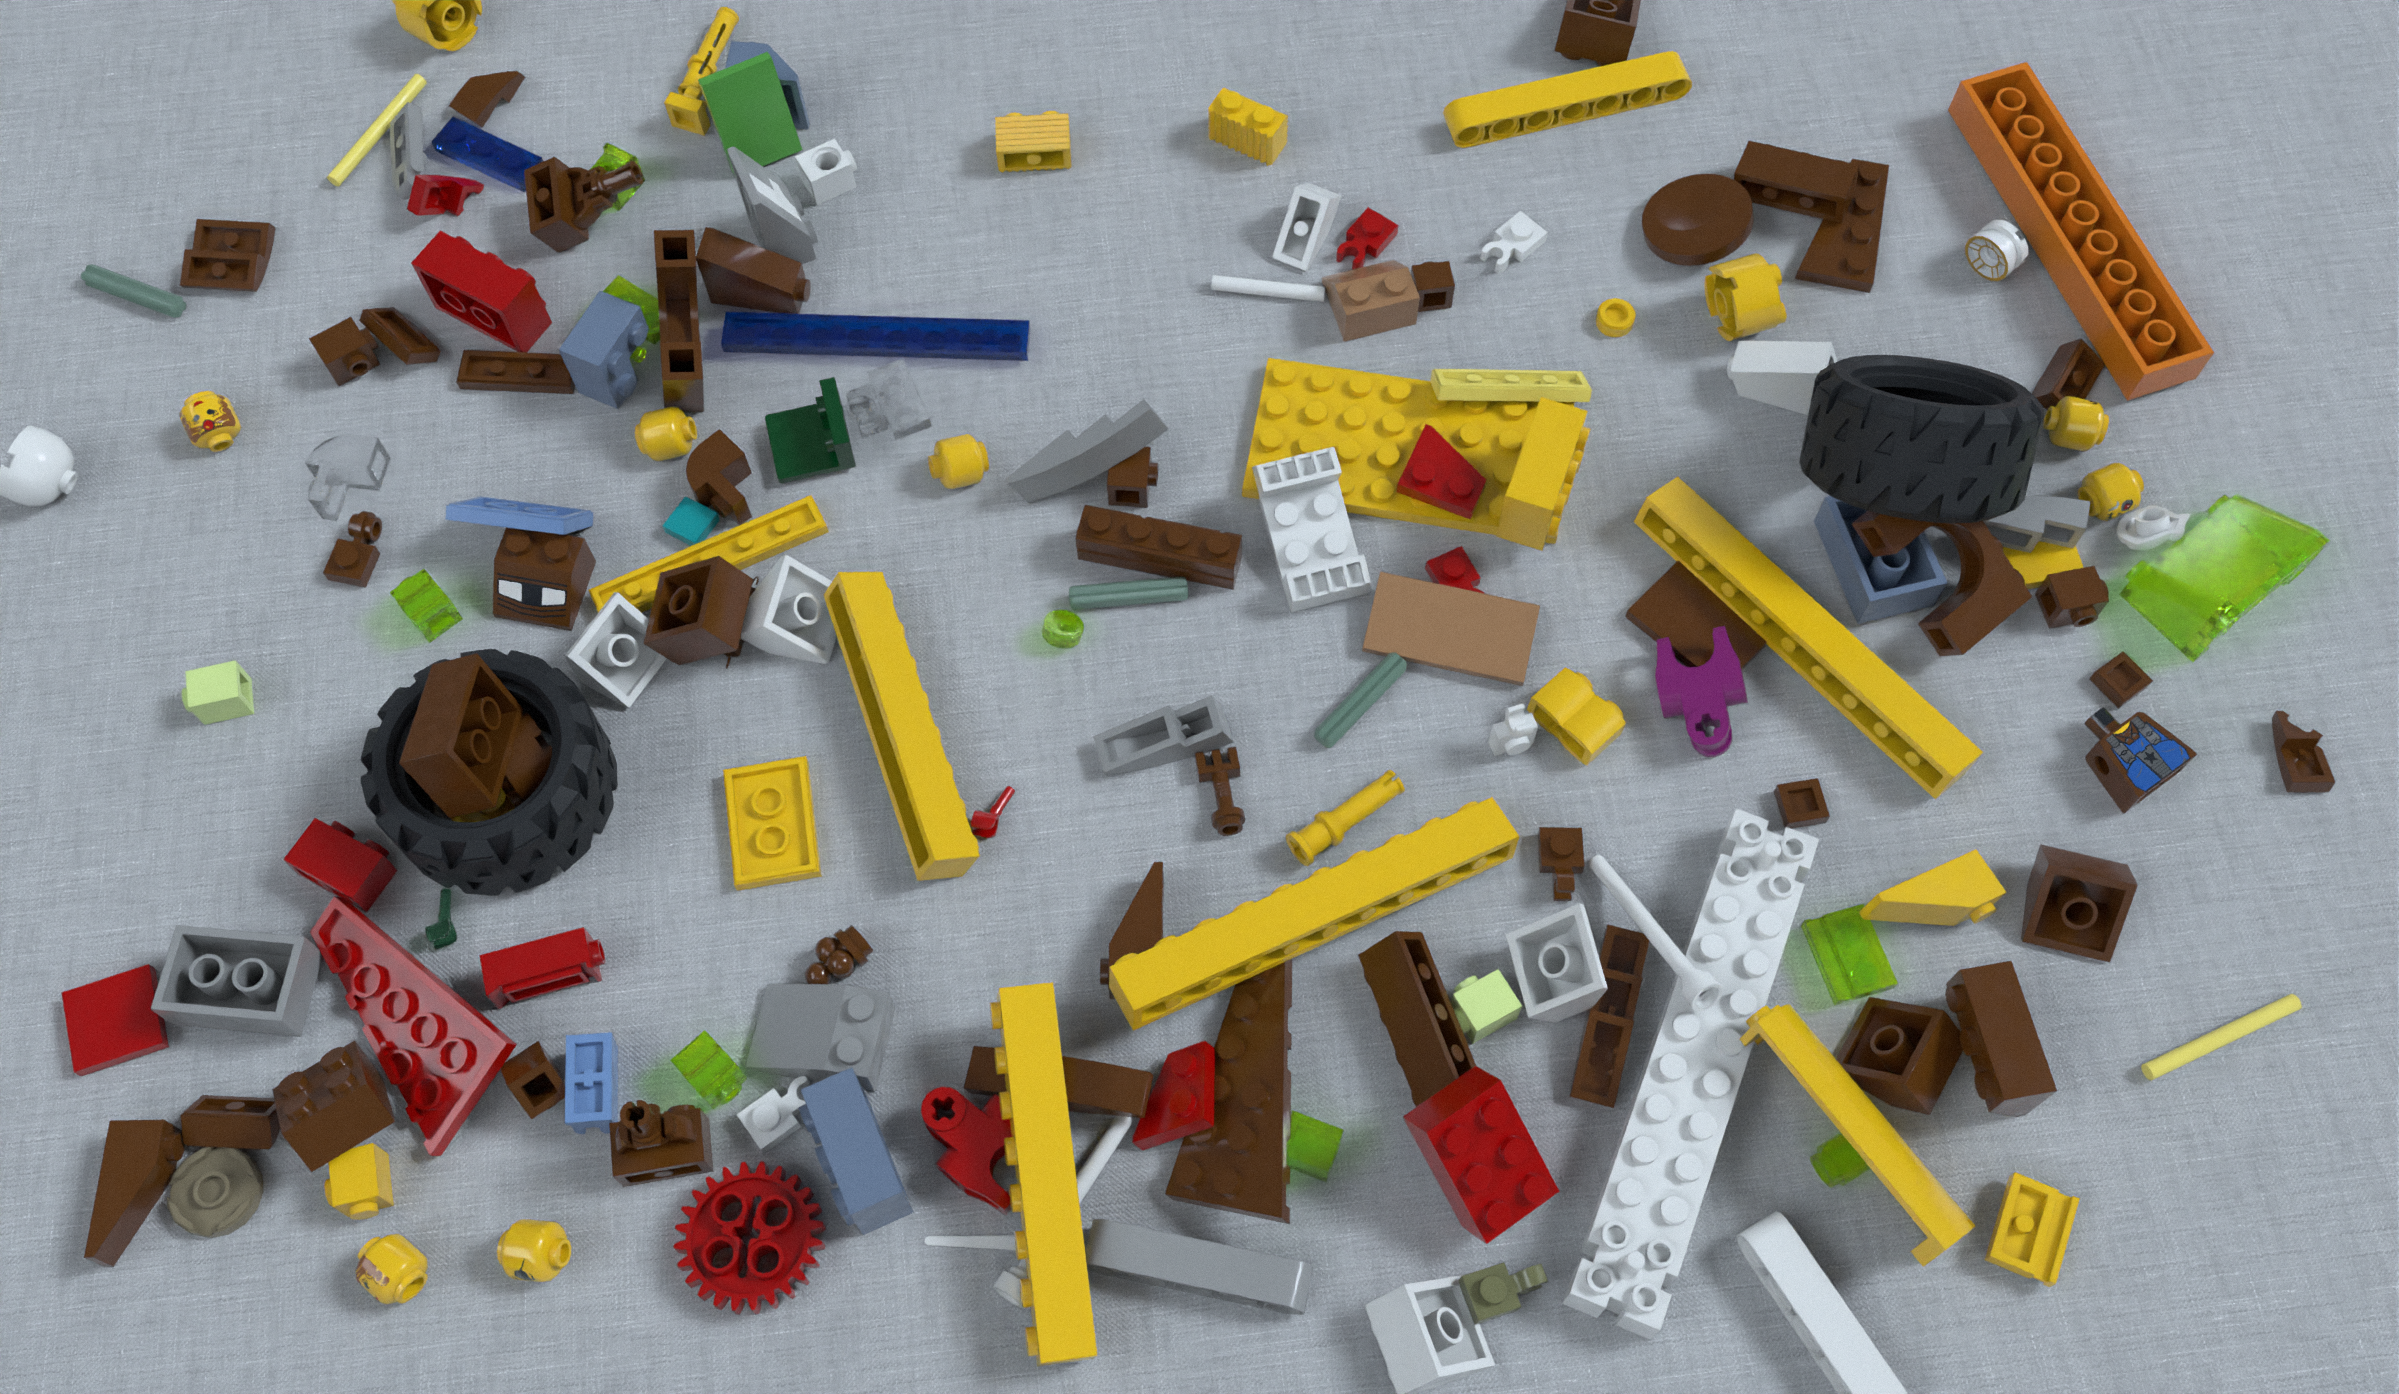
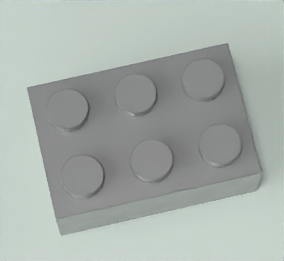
M176 925L151 1010L172 1025L301 1037L323 956L320 950L305 936Z

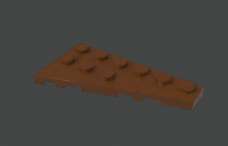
M1292 959L1234 986L1214 1046V1127L1183 1138L1165 1191V1195L1172 1200L1290 1224V1208L1286 1206V1185L1290 1184V1167L1286 1163L1287 1141L1291 1139V1072L1288 1070V1050H1291L1292 1034L1288 1031V1010L1292 1007Z

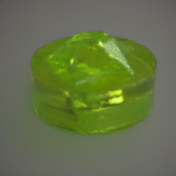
M1054 610L1045 616L1041 633L1050 645L1069 649L1080 643L1084 624L1080 617L1070 611Z

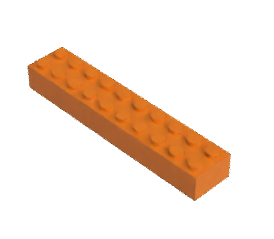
M2024 62L1961 81L1948 109L1950 115L2127 401L2196 379L2214 354V351L2029 64Z

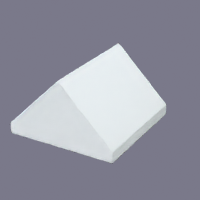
M618 592L613 593L567 652L565 658L579 682L625 708H630L667 658L643 644L649 619Z

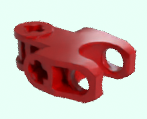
M951 1087L933 1089L922 1101L921 1114L927 1131L947 1148L934 1165L946 1178L968 1196L978 1199L1007 1215L1011 1210L1010 1196L992 1177L993 1168L997 1161L1005 1155L1004 1138L1012 1137L1010 1119L1002 1120L999 1096L994 1094L980 1110ZM940 1108L946 1112L952 1108L954 1117L951 1120L946 1117H942L939 1120L936 1112Z

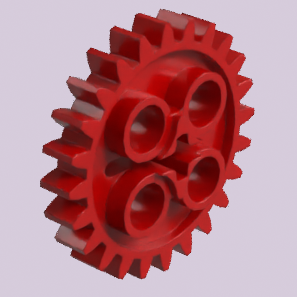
M760 1161L755 1173H752L746 1162H741L739 1175L736 1176L727 1167H723L722 1182L717 1183L713 1178L706 1177L709 1191L704 1194L693 1190L691 1193L698 1204L695 1208L690 1206H682L681 1211L689 1218V1223L675 1225V1230L681 1235L686 1236V1239L675 1243L673 1248L678 1253L687 1254V1256L677 1263V1267L681 1271L693 1270L686 1278V1284L691 1288L702 1284L697 1295L703 1301L708 1300L715 1294L713 1305L718 1310H722L729 1300H731L732 1311L737 1315H740L745 1302L749 1303L751 1310L755 1314L760 1313L762 1300H767L774 1309H777L779 1306L778 1294L784 1292L788 1297L794 1299L796 1296L792 1284L795 1281L804 1285L810 1283L803 1273L805 1267L819 1268L820 1266L817 1260L811 1256L812 1251L825 1249V1244L821 1240L814 1238V1235L825 1231L826 1226L822 1221L812 1219L822 1212V1208L818 1203L807 1204L814 1196V1193L809 1187L798 1191L802 1180L796 1174L785 1181L786 1171L780 1165L771 1175H769V1168L764 1161ZM760 1197L761 1202L758 1204L754 1216L753 1202L755 1198ZM736 1202L742 1203V1211L737 1219L728 1222L722 1220L723 1211L728 1205ZM779 1207L788 1209V1215L782 1224L773 1227L767 1225V1218L772 1210ZM752 1228H754L759 1237L758 1239H750L747 1247L741 1239L743 1236H750ZM723 1248H732L733 1258L731 1262L723 1268H715L713 1266V1259L716 1253ZM768 1253L779 1254V1262L774 1270L768 1273H760L758 1271V1264L764 1255ZM747 1258V1275L744 1278H740L739 1274Z

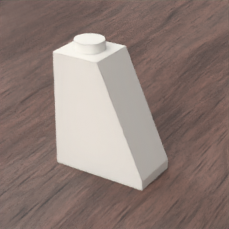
M1739 341L1735 355L1729 358L1727 374L1728 378L1733 380L1738 396L1808 415L1817 374H1819L1820 370L1836 363L1837 359L1832 342Z

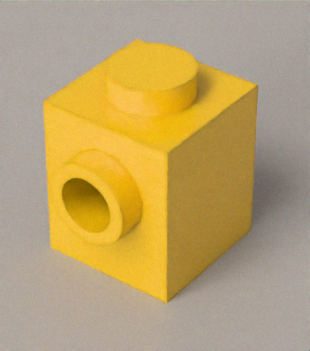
M370 1143L351 1148L328 1162L330 1178L325 1180L324 1190L330 1206L353 1220L372 1218L379 1214V1209L394 1206L389 1155L376 1144Z

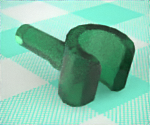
M447 888L440 891L439 922L425 927L427 939L429 942H433L435 950L453 944L458 938L450 914L452 891Z

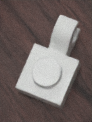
M1524 703L1506 708L1505 721L1492 725L1488 743L1494 756L1506 752L1508 755H1516L1526 751L1533 744L1538 726L1532 713L1524 715Z

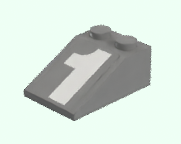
M736 147L728 148L727 152L745 211L760 246L802 264L815 260L816 256L812 244L817 243L818 239L811 222H803L801 218L805 214L797 194L790 195L781 179Z

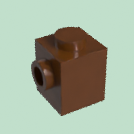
M352 317L309 338L338 386L362 376L380 365L373 353V350L379 348L368 328L365 327L359 330Z
M1151 447L1142 448L1134 455L1108 470V505L1148 508L1150 486L1157 487L1159 464L1152 462Z
M2095 566L2048 574L2035 592L2049 629L2071 624L2074 627L2089 625L2098 619V615L2109 602L2107 585L2099 578Z
M539 1041L506 1061L500 1068L508 1088L531 1120L565 1098V1080L563 1075Z

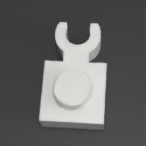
M1519 211L1495 231L1494 242H1489L1483 247L1480 260L1485 262L1492 256L1500 258L1496 262L1494 271L1497 274L1502 273L1507 269L1509 259L1512 256L1521 263L1545 243L1548 232L1523 212Z
M800 1076L793 1080L788 1088V1093L782 1098L773 1088L736 1114L764 1154L801 1128L795 1116L800 1113L798 1107L806 1104L805 1101L799 1099L801 1089L810 1085L805 1076Z

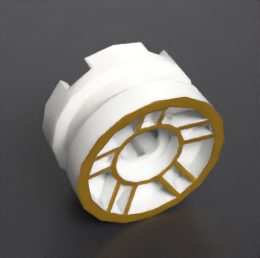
M1993 220L1985 225L1981 231L1969 238L1965 245V255L1974 271L1990 281H2000L2007 277L2013 269L2024 263V258L2028 256V245L2025 238L2020 240L2015 234L2019 229L2004 220Z

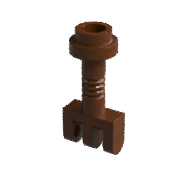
M1236 746L1227 748L1229 762L1222 763L1219 749L1211 750L1213 765H1206L1203 752L1194 753L1199 783L1212 781L1215 789L1218 810L1211 815L1213 828L1222 836L1238 834L1243 829L1242 825L1245 823V814L1243 809L1234 807L1229 778L1240 777V764Z

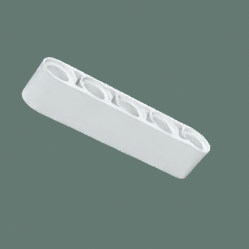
M1774 1211L1736 1235L1738 1246L1744 1257L1837 1394H1908L1792 1225L1781 1213Z

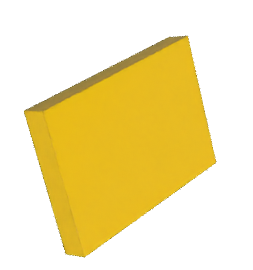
M802 756L724 769L723 776L733 879L736 890L822 877L807 757Z

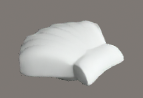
M2156 505L2138 509L2125 515L2119 521L2117 526L2118 539L2130 549L2140 551L2155 548L2168 540H2180L2184 535L2185 525L2189 521L2191 514H2176Z

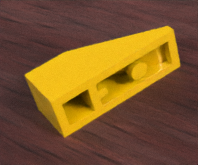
M1977 849L1878 893L1859 911V914L1863 920L1955 926L1971 919L1976 924L1996 912L1997 909L1993 904L2007 892Z

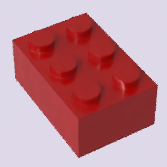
M440 230L411 262L436 309L517 352H528L552 324L545 308L546 302L540 297L535 286L536 281L530 273L522 268H517L516 270L511 268L491 252H486L485 254L475 249L469 241L461 236L454 238Z
M1474 1066L1403 1116L1461 1226L1485 1244H1488L1560 1192L1502 1081L1478 1066Z

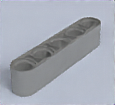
M1094 1219L1092 1221L1085 1251L1087 1270L1095 1273L1291 1315L1305 1314L1313 1271L1312 1265L1299 1260L1105 1219Z

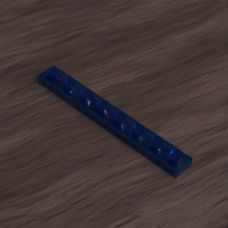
M726 312L721 346L724 352L1028 361L1031 328L1030 320Z

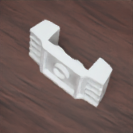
M1330 447L1253 466L1252 469L1263 517L1290 612L1368 594L1371 585L1364 554L1358 555L1338 481L1342 471L1335 448Z

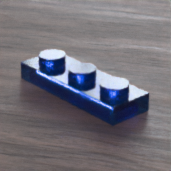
M452 117L431 141L436 152L524 193L526 191L524 170L544 162L542 157L455 117Z

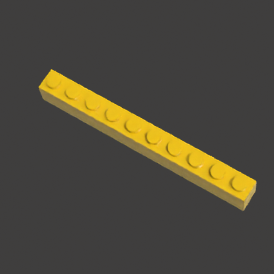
M1678 476L1646 497L1634 523L1675 561L1679 560L1756 631L1775 653L1934 799H1937L1964 776L1982 755L1983 751L1968 737L1960 732L1936 708L1929 704L1905 680L1898 676L1874 652L1868 649L1844 625L1837 621L1813 597L1806 593Z
M1493 797L1479 803L1476 801L1469 802L1462 806L1457 813L1443 819L1440 817L1433 818L1427 821L1420 829L1407 835L1397 834L1388 839L1384 845L1369 852L1367 850L1356 852L1340 865L1333 868H1320L1312 873L1308 879L1295 885L1284 884L1275 889L1270 896L1256 902L1246 901L1238 905L1232 913L1223 917L1205 919L1198 923L1193 930L1178 937L1174 935L1167 936L1158 941L1153 948L1142 953H1130L1122 956L1114 965L1109 967V988L1134 1031L1512 859L1519 840V834Z

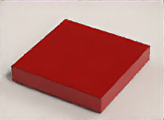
M147 964L61 992L74 1073L84 1076L169 1047L164 1018L151 1010L158 986L156 969L153 966Z

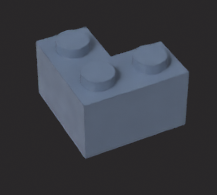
M599 291L559 348V352L578 393L616 409H619L625 398L633 394L638 378L629 358L636 347L643 344L649 330L640 306L603 291Z

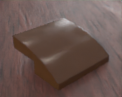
M197 219L192 250L185 249L180 286L183 288L257 292L269 263L276 228L272 224L264 222Z

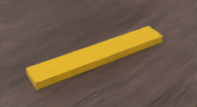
M809 495L591 588L588 591L598 613L614 592H618L642 613L652 609L661 572L716 556L722 557L739 570H742L826 534L829 531L812 495Z

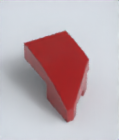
M415 175L406 210L417 216L444 214L448 211L458 217L464 211L463 205L466 198L472 192L479 195L483 191L484 184L477 180L453 176Z

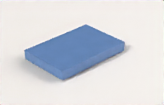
M479 496L446 505L445 520L564 535L593 526V512L585 509Z

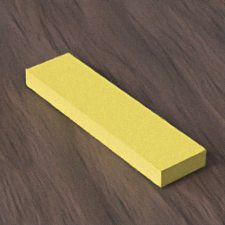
M1432 369L1430 379L1438 400L1540 401V398L1544 397L1557 402H1590L1592 389L1581 371Z

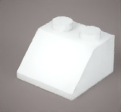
M1578 903L1506 934L1528 1018L1556 1023L1593 1008L1608 989L1584 904Z
M1461 1275L1404 1284L1365 1305L1371 1321L1372 1331L1379 1343L1387 1365L1389 1378L1394 1384L1397 1394H1413L1427 1391L1495 1366L1480 1324H1474L1458 1280Z

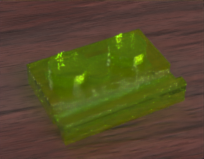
M1864 904L1824 914L1822 917L1813 920L1810 918L1804 920L1801 925L1834 1006L1847 1000H1856L1894 989L1898 984L1871 920H1863L1859 914Z

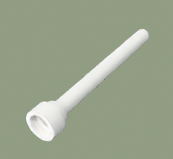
M1594 855L1591 857L1589 866L1682 980V996L1695 1011H1703L1713 1006L1723 993V988L1711 973L1694 968L1603 856Z
M1115 1116L1077 1174L1079 1204L1131 1126V1117ZM1022 1259L1017 1267L1011 1266L1008 1272L1003 1271L993 1285V1289L1000 1296L1020 1308H1023L1020 1295V1279L1027 1278L1025 1259Z

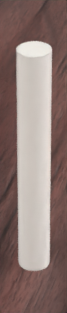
M1213 275L1211 290L1280 298L1324 302L1325 287L1247 278Z

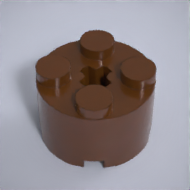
M527 711L522 714L518 723L513 749L501 787L515 808L528 799L540 785L546 775L552 757V747L548 745L541 735V730Z

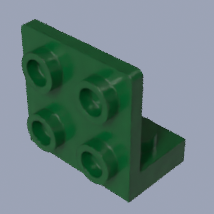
M835 377L819 380L823 396L815 397L816 404L765 416L776 474L780 483L856 467Z

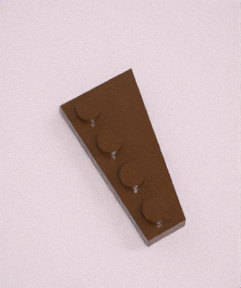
M1852 159L1850 163L1859 165L1857 185L1844 220L1841 224L1822 219L1795 279L1870 293L1875 278L1889 165Z

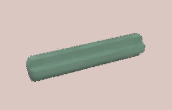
M89 264L86 266L85 271L81 273V279L85 281L87 286L173 318L181 317L182 312L186 310L187 305L181 296L100 266Z
M1183 576L1075 585L1069 588V602L1074 610L1182 601L1188 598V583Z
M1395 652L1389 653L1315 729V739L1324 747L1331 748L1406 671V661Z

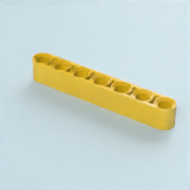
M1667 51L1458 98L1448 103L1443 110V116L1454 144L1460 148H1467L1675 101L1685 96L1691 90L1692 81L1680 55L1674 51Z

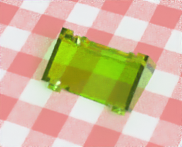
M2225 494L2207 510V513L2210 515L2186 533L2180 540H2177L2149 564L2145 560L2137 563L2125 575L2129 583L2119 595L2189 660L2194 662L2208 651L2209 646L2215 639L2227 633L2239 619L2281 585L2290 584L2301 575L2331 540L2318 529L2239 494L2229 498Z

